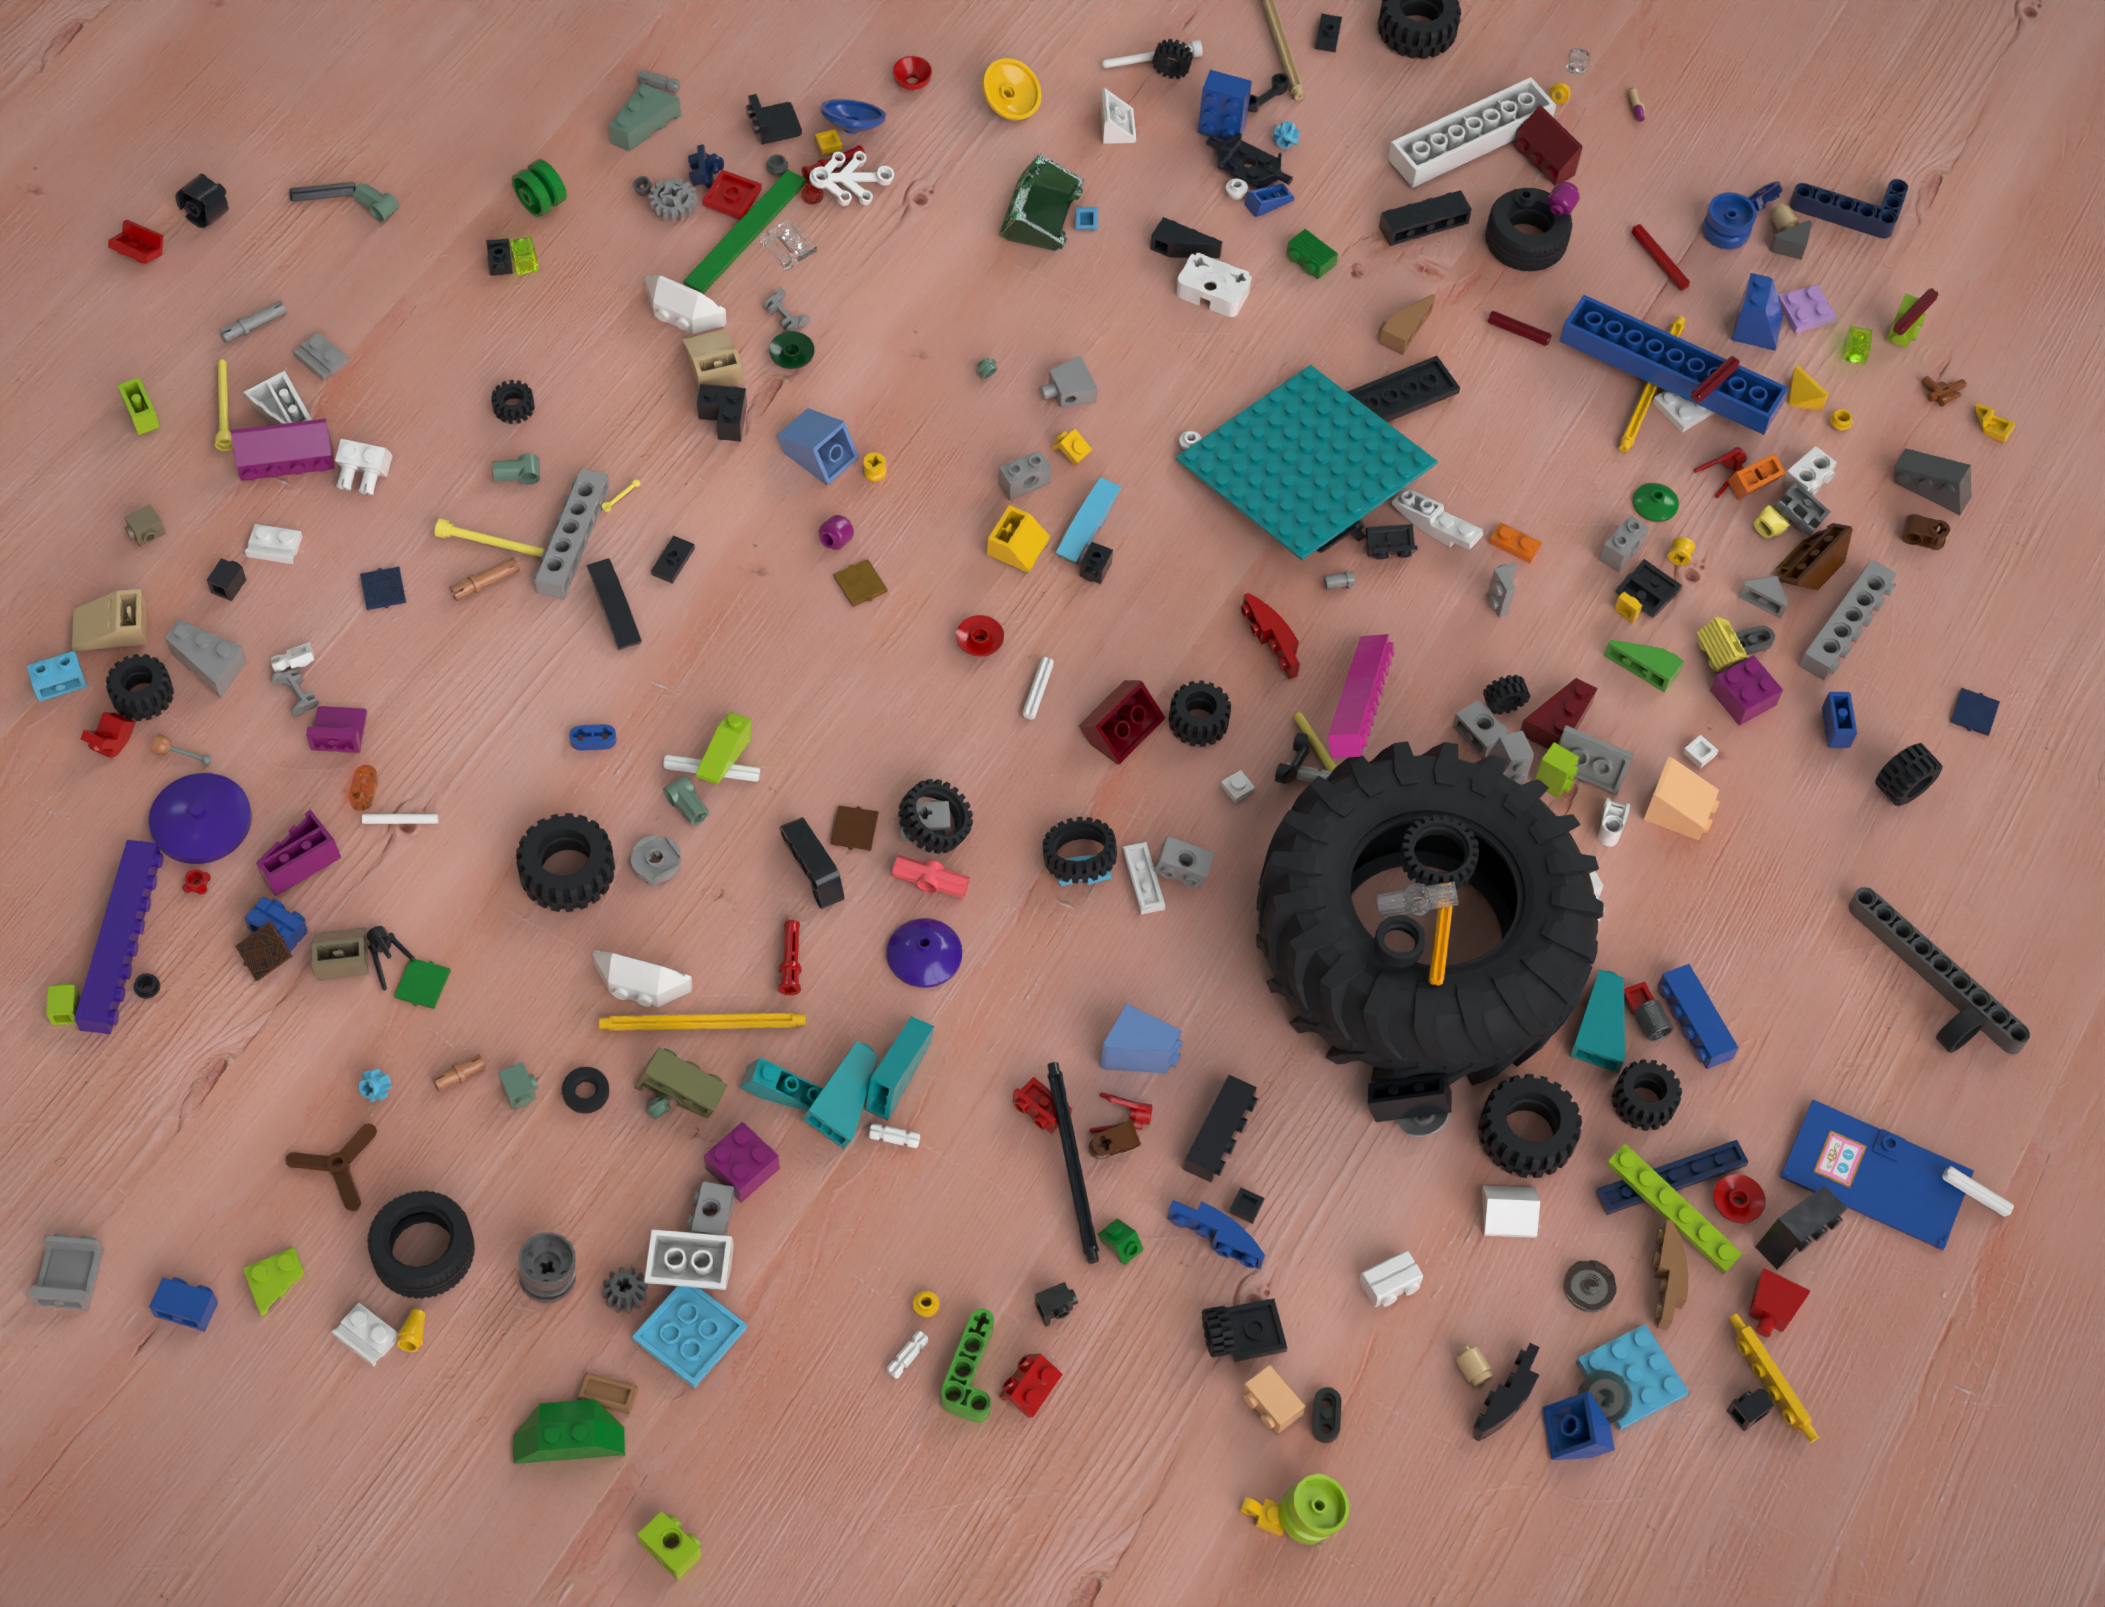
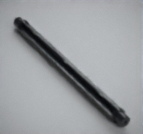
M1051 1062L1047 1064L1049 1071L1047 1076L1050 1083L1076 1216L1080 1227L1083 1252L1086 1254L1088 1264L1099 1262V1248L1092 1224L1083 1172L1066 1098L1063 1073L1060 1071L1058 1062Z

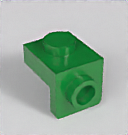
M1118 1218L1098 1233L1100 1241L1114 1250L1120 1262L1124 1265L1143 1251L1137 1232Z

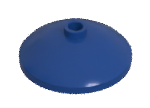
M836 99L826 101L821 105V113L829 122L851 134L875 128L881 125L886 117L885 112L881 108L856 100Z

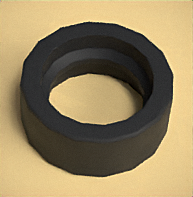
M1403 915L1390 916L1383 920L1378 926L1374 937V950L1377 957L1391 967L1404 968L1413 965L1419 960L1425 946V933L1422 926L1416 920ZM1394 930L1408 933L1415 941L1413 950L1400 953L1389 949L1384 943L1386 933Z
M1968 1007L1953 1017L1938 1032L1936 1039L1949 1053H1952L1969 1042L1983 1028L1986 1020L1974 1007Z

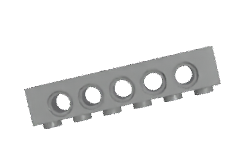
M581 468L578 477H574L572 492L565 498V509L563 513L558 515L557 528L555 532H551L549 547L547 551H543L540 569H536L533 576V583L536 584L537 594L565 600L602 509V504L605 502L610 486L607 474Z
M1871 560L1807 649L1799 667L1822 680H1825L1829 673L1833 675L1840 665L1838 661L1840 657L1845 659L1852 647L1849 644L1852 641L1856 643L1863 632L1861 627H1867L1874 616L1871 614L1873 610L1878 612L1885 601L1883 596L1885 594L1889 596L1896 585L1893 583V580L1897 573Z

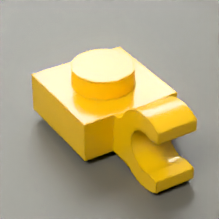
M1245 1497L1240 1513L1257 1518L1255 1527L1278 1536H1282L1284 1532L1279 1519V1503L1265 1498L1263 1505H1261L1256 1500Z

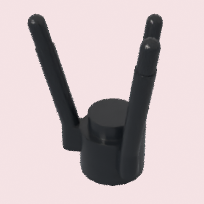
M375 926L368 931L366 937L370 942L368 948L372 953L382 990H386L387 986L377 952H383L390 959L389 949L391 943H393L411 961H414L415 957L396 939L393 933H388L383 926Z

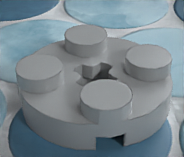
M651 835L642 838L635 844L631 855L633 872L648 885H656L668 881L681 869L679 847L672 839L667 837L663 839L657 838V835ZM655 855L657 858L660 856L662 858L660 862L652 863L651 857Z

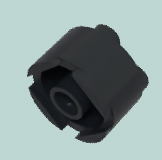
M202 173L183 186L175 195L179 209L184 208L187 212L185 217L192 224L200 228L211 225L229 210L225 197L227 193L225 188L219 183L215 184Z

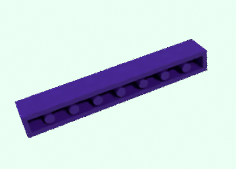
M134 840L126 841L74 1019L80 1031L111 1034L113 1025L118 1023V1007L125 998L124 986L126 979L129 980L132 974V958L136 957L138 953L139 934L144 932V916L151 907L150 895L157 886L156 874L158 868H161L163 865V853L160 852L157 843Z

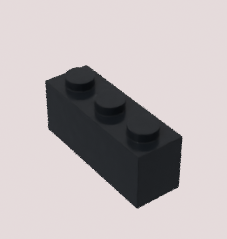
M1444 1073L1368 1083V1106L1375 1122L1451 1113L1452 1091Z

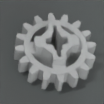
M671 177L669 182L666 179H662L663 184L656 182L655 189H650L649 204L651 205V210L656 211V216L663 214L664 220L672 217V220L675 221L677 216L684 219V214L691 215V209H696L697 194L695 187H691L690 182L684 184L682 178L675 181L674 177Z

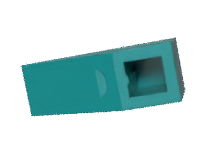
M761 1057L747 1065L739 1087L761 1099L805 1111L810 1108L823 1089Z

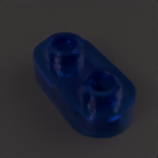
M1776 181L1763 186L1747 198L1753 202L1756 211L1765 208L1767 202L1779 198L1783 189L1780 182Z

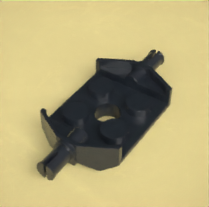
M1241 133L1221 142L1211 136L1208 138L1206 145L1217 149L1219 169L1257 188L1268 187L1278 180L1288 185L1292 182L1293 176L1281 170V153L1278 154L1277 158L1241 140ZM1251 164L1253 167L1247 168L1244 165Z

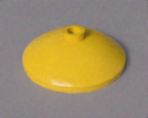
M1002 58L990 64L984 72L982 78L983 94L989 106L997 114L1009 120L1020 121L1029 118L1037 111L1042 98L1041 87L1036 75L1027 65L1016 59Z

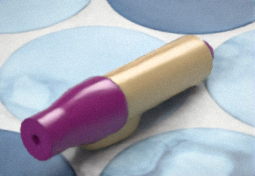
M1630 88L1628 94L1634 114L1638 121L1642 122L1645 120L1644 104L1640 102L1636 89Z

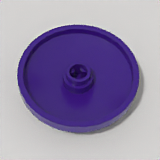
M213 773L191 774L172 782L156 797L149 813L150 832L159 849L168 857L188 864L210 863L232 853L246 838L252 821L250 803L243 789L231 779Z

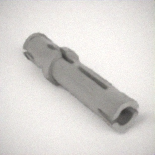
M277 301L271 306L244 319L239 318L236 320V323L220 329V336L224 339L225 343H228L241 335H249V332L287 314L284 305H281V301Z

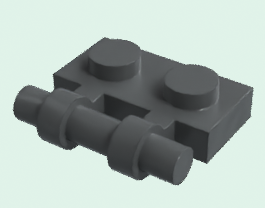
M1797 482L1781 497L1782 500H1779L1774 505L1781 512V516L1787 517L1796 525L1795 528L1797 530L1805 532L1808 536L1816 530L1811 525L1817 528L1831 512Z

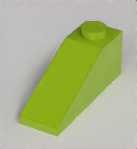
M729 711L719 724L696 772L697 778L717 785L720 783L751 741L750 718Z

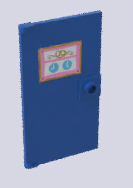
M1812 1100L1780 1178L1814 1193L1826 1186L1845 1207L1940 1250H1944L1965 1192L1943 1180L1942 1175L1946 1168L1953 1167L1972 1178L1974 1170L1908 1142L1906 1139L1884 1129L1874 1127L1816 1100Z

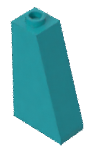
M1599 969L1570 1057L1618 1074L1625 1060L1624 977L1618 976L1612 971Z
M910 1017L871 1076L865 1111L889 1121L931 1044L934 1031L933 1025L915 1017Z
M859 1041L855 1042L802 1118V1120L843 1149L846 1148L855 1135L871 1076L873 1075L878 1055L873 1052L870 1046Z

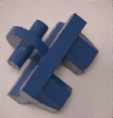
M704 144L697 146L698 153L688 156V162L692 170L699 168L689 172V177L694 186L705 184L707 189H710L714 183L713 174H718L724 168V160L715 153L707 154Z

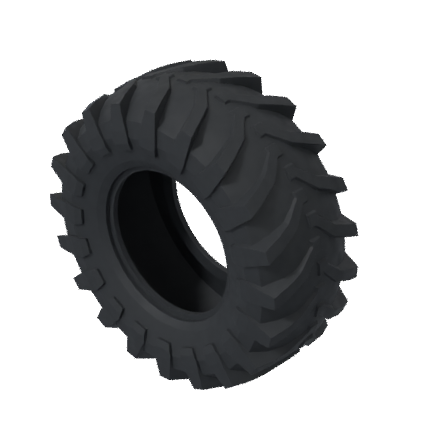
M1408 741L1390 745L1370 762L1363 755L1348 757L1335 767L1326 780L1318 776L1298 796L1291 810H1288L1278 825L1270 842L1263 865L1256 910L1259 912L1258 929L1260 932L1256 934V947L1264 953V957L1267 958L1274 976L1266 981L1270 992L1285 996L1291 1007L1298 1014L1289 1024L1297 1033H1317L1332 1045L1325 1058L1337 1065L1352 1061H1362L1373 1066L1371 1081L1374 1082L1403 1079L1413 1075L1425 1076L1444 1073L1449 1085L1467 1076L1473 1086L1499 1075L1511 1063L1516 1067L1521 1065L1540 1051L1551 1036L1564 1024L1575 1008L1591 973V964L1595 962L1598 941L1596 940L1598 933L1597 919L1603 917L1604 903L1596 899L1589 874L1599 869L1596 857L1581 854L1576 842L1569 833L1581 824L1574 814L1557 816L1540 800L1549 787L1539 779L1526 784H1519L1502 774L1507 759L1497 755L1485 757L1475 763L1459 760L1458 744L1444 742L1431 748L1421 756H1414ZM1433 815H1439V820H1442L1444 815L1449 816L1450 822L1454 818L1458 819L1459 826L1464 823L1468 826L1467 832L1472 830L1474 833V839L1478 841L1479 856L1474 873L1469 878L1468 883L1476 888L1491 905L1497 916L1502 933L1501 942L1486 954L1468 962L1445 965L1443 984L1439 986L1429 983L1430 965L1415 962L1411 966L1397 968L1383 963L1377 957L1374 950V938L1361 923L1351 896L1362 883L1372 876L1403 866L1400 862V851L1407 830L1410 826L1413 827L1414 822L1417 820L1421 822L1423 817L1426 816L1431 820ZM1443 835L1423 837L1414 847L1415 856L1423 866L1451 872L1457 870L1464 862V852L1461 846L1453 839Z

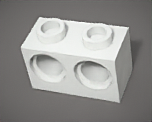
M1815 446L1786 472L1782 485L1789 489L1797 482L1814 496L1824 482L1827 484L1832 480L1835 475L1834 468L1837 462Z

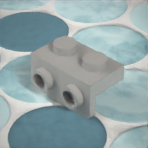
M1515 562L1499 565L1493 571L1487 597L1490 607L1497 612L1499 617L1508 615L1514 595L1513 579L1517 569Z

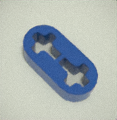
M606 724L576 726L569 734L571 746L580 751L610 749L617 741L615 729ZM603 734H608L607 740L602 739ZM579 735L584 736L583 741H578Z

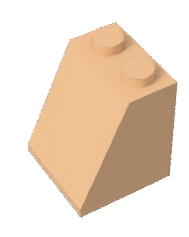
M1668 757L1644 820L1700 840L1703 832L1708 834L1713 821L1709 819L1710 813H1716L1720 800L1716 799L1719 790L1675 759Z

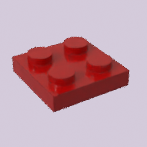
M721 170L702 200L703 206L742 219L761 192L762 184Z

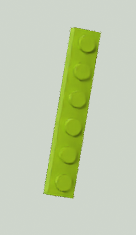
M1624 1144L1606 1162L1621 1179L1666 1221H1673L1677 1231L1723 1274L1727 1272L1743 1254L1628 1145Z

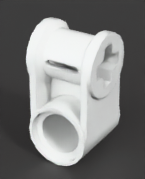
M1606 797L1598 831V840L1601 844L1611 847L1618 843L1629 813V803L1625 805L1612 802L1610 798Z

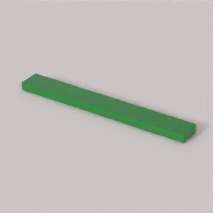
M788 169L684 279V286L704 294L806 185V179Z

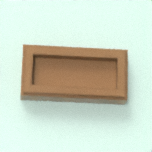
M585 1373L577 1400L595 1399L606 1409L630 1415L639 1389L635 1385Z

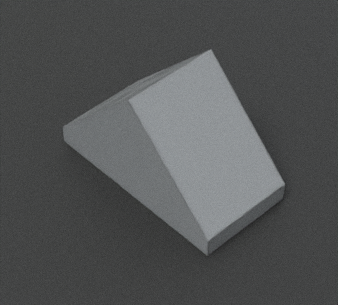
M1778 576L1748 580L1744 583L1739 598L1780 619L1788 605Z

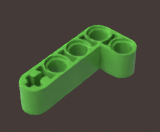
M983 1308L972 1312L941 1389V1406L944 1411L976 1423L987 1420L991 1411V1398L988 1393L972 1387L992 1337L994 1327L992 1313ZM981 1322H984L986 1324L982 1325L979 1335L977 1333V1325L979 1326ZM969 1345H975L979 1350L972 1353L965 1348ZM965 1369L969 1374L961 1377L956 1374V1371ZM955 1393L960 1398L957 1401H950L946 1396ZM979 1402L986 1407L983 1410H975L972 1405Z

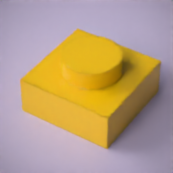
M835 129L815 134V142L822 156L843 150L842 142Z
M1623 592L1617 599L1614 611L1633 624L1638 619L1643 605L1636 598Z

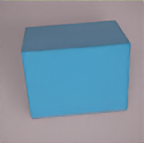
M1076 207L1075 229L1097 230L1098 207Z

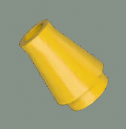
M418 1309L410 1311L407 1320L396 1336L397 1345L400 1349L407 1352H416L423 1345L425 1312Z

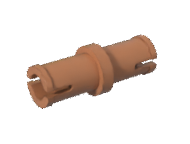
M477 1054L465 1062L453 1064L452 1068L431 1077L437 1091L440 1092L457 1082H465L467 1077L485 1070L486 1065L480 1054Z

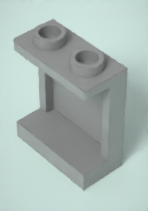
M56 1233L54 1236L45 1235L46 1251L37 1286H31L30 1299L35 1306L89 1311L104 1252L101 1244L96 1238L91 1236L71 1238L61 1233Z

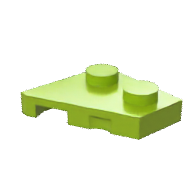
M294 1247L243 1268L261 1317L269 1312L268 1308L278 1298L281 1299L288 1292L290 1286L297 1283L305 1274Z

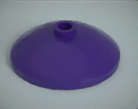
M929 918L914 919L898 927L891 935L887 945V961L894 975L904 983L921 988L935 987L948 981L958 971L962 961V945L955 931L945 923ZM921 943H928L929 945L926 946V947H923V946H921L920 944H921Z

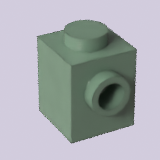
M523 1062L498 1072L501 1085L512 1109L527 1106L536 1099L534 1089L538 1088L537 1082L533 1074L528 1075Z

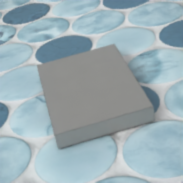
M1565 726L1558 745L1579 756L1577 763L1579 771L1575 777L1618 795L1634 754L1574 728Z

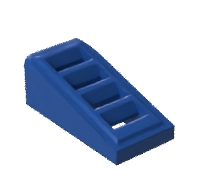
M1282 183L1248 191L1244 204L1254 217H1258L1294 201L1295 197Z

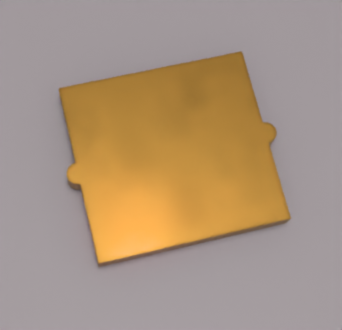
M868 559L856 565H849L848 568L834 574L835 580L852 607L866 601H872L873 598L887 592L886 586Z

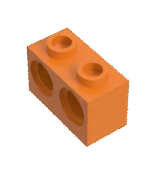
M1774 453L1736 472L1727 481L1739 500L1777 481L1786 472Z

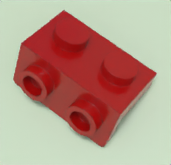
M126 219L123 221L122 233L108 240V248L117 251L121 255L131 257L139 263L147 264L162 255L163 235Z
M1035 1077L1021 1090L1016 1088L1013 1091V1104L1019 1112L1027 1113L1033 1118V1122L1037 1127L1042 1130L1046 1129L1051 1134L1058 1128L1052 1093Z
M1040 1353L1028 1354L1021 1358L1017 1364V1371L1002 1385L1003 1390L999 1395V1398L1002 1400L1011 1401L1028 1418L1034 1417L1063 1375Z

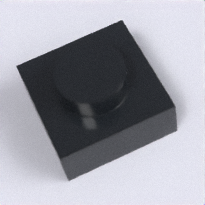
M1240 1188L1229 1213L1253 1224L1265 1198Z

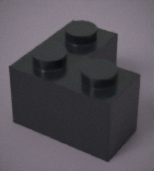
M700 384L697 400L698 418L717 421L718 440L741 442L747 409L746 388Z

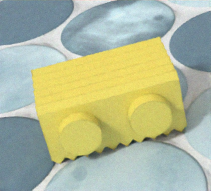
M1716 617L1700 629V631L1696 632L1700 640L1698 645L1703 652L1707 653L1710 658L1708 664L1715 672L1722 673L1749 658L1730 622L1726 619Z

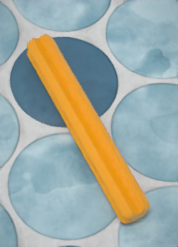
M1442 890L1439 895L1429 973V983L1438 986L1442 985L1444 980L1454 893L1447 890Z

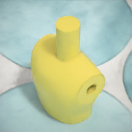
M1768 505L1759 514L1754 522V526L1763 537L1770 539L1784 533L1789 528L1790 523L1780 515V511Z

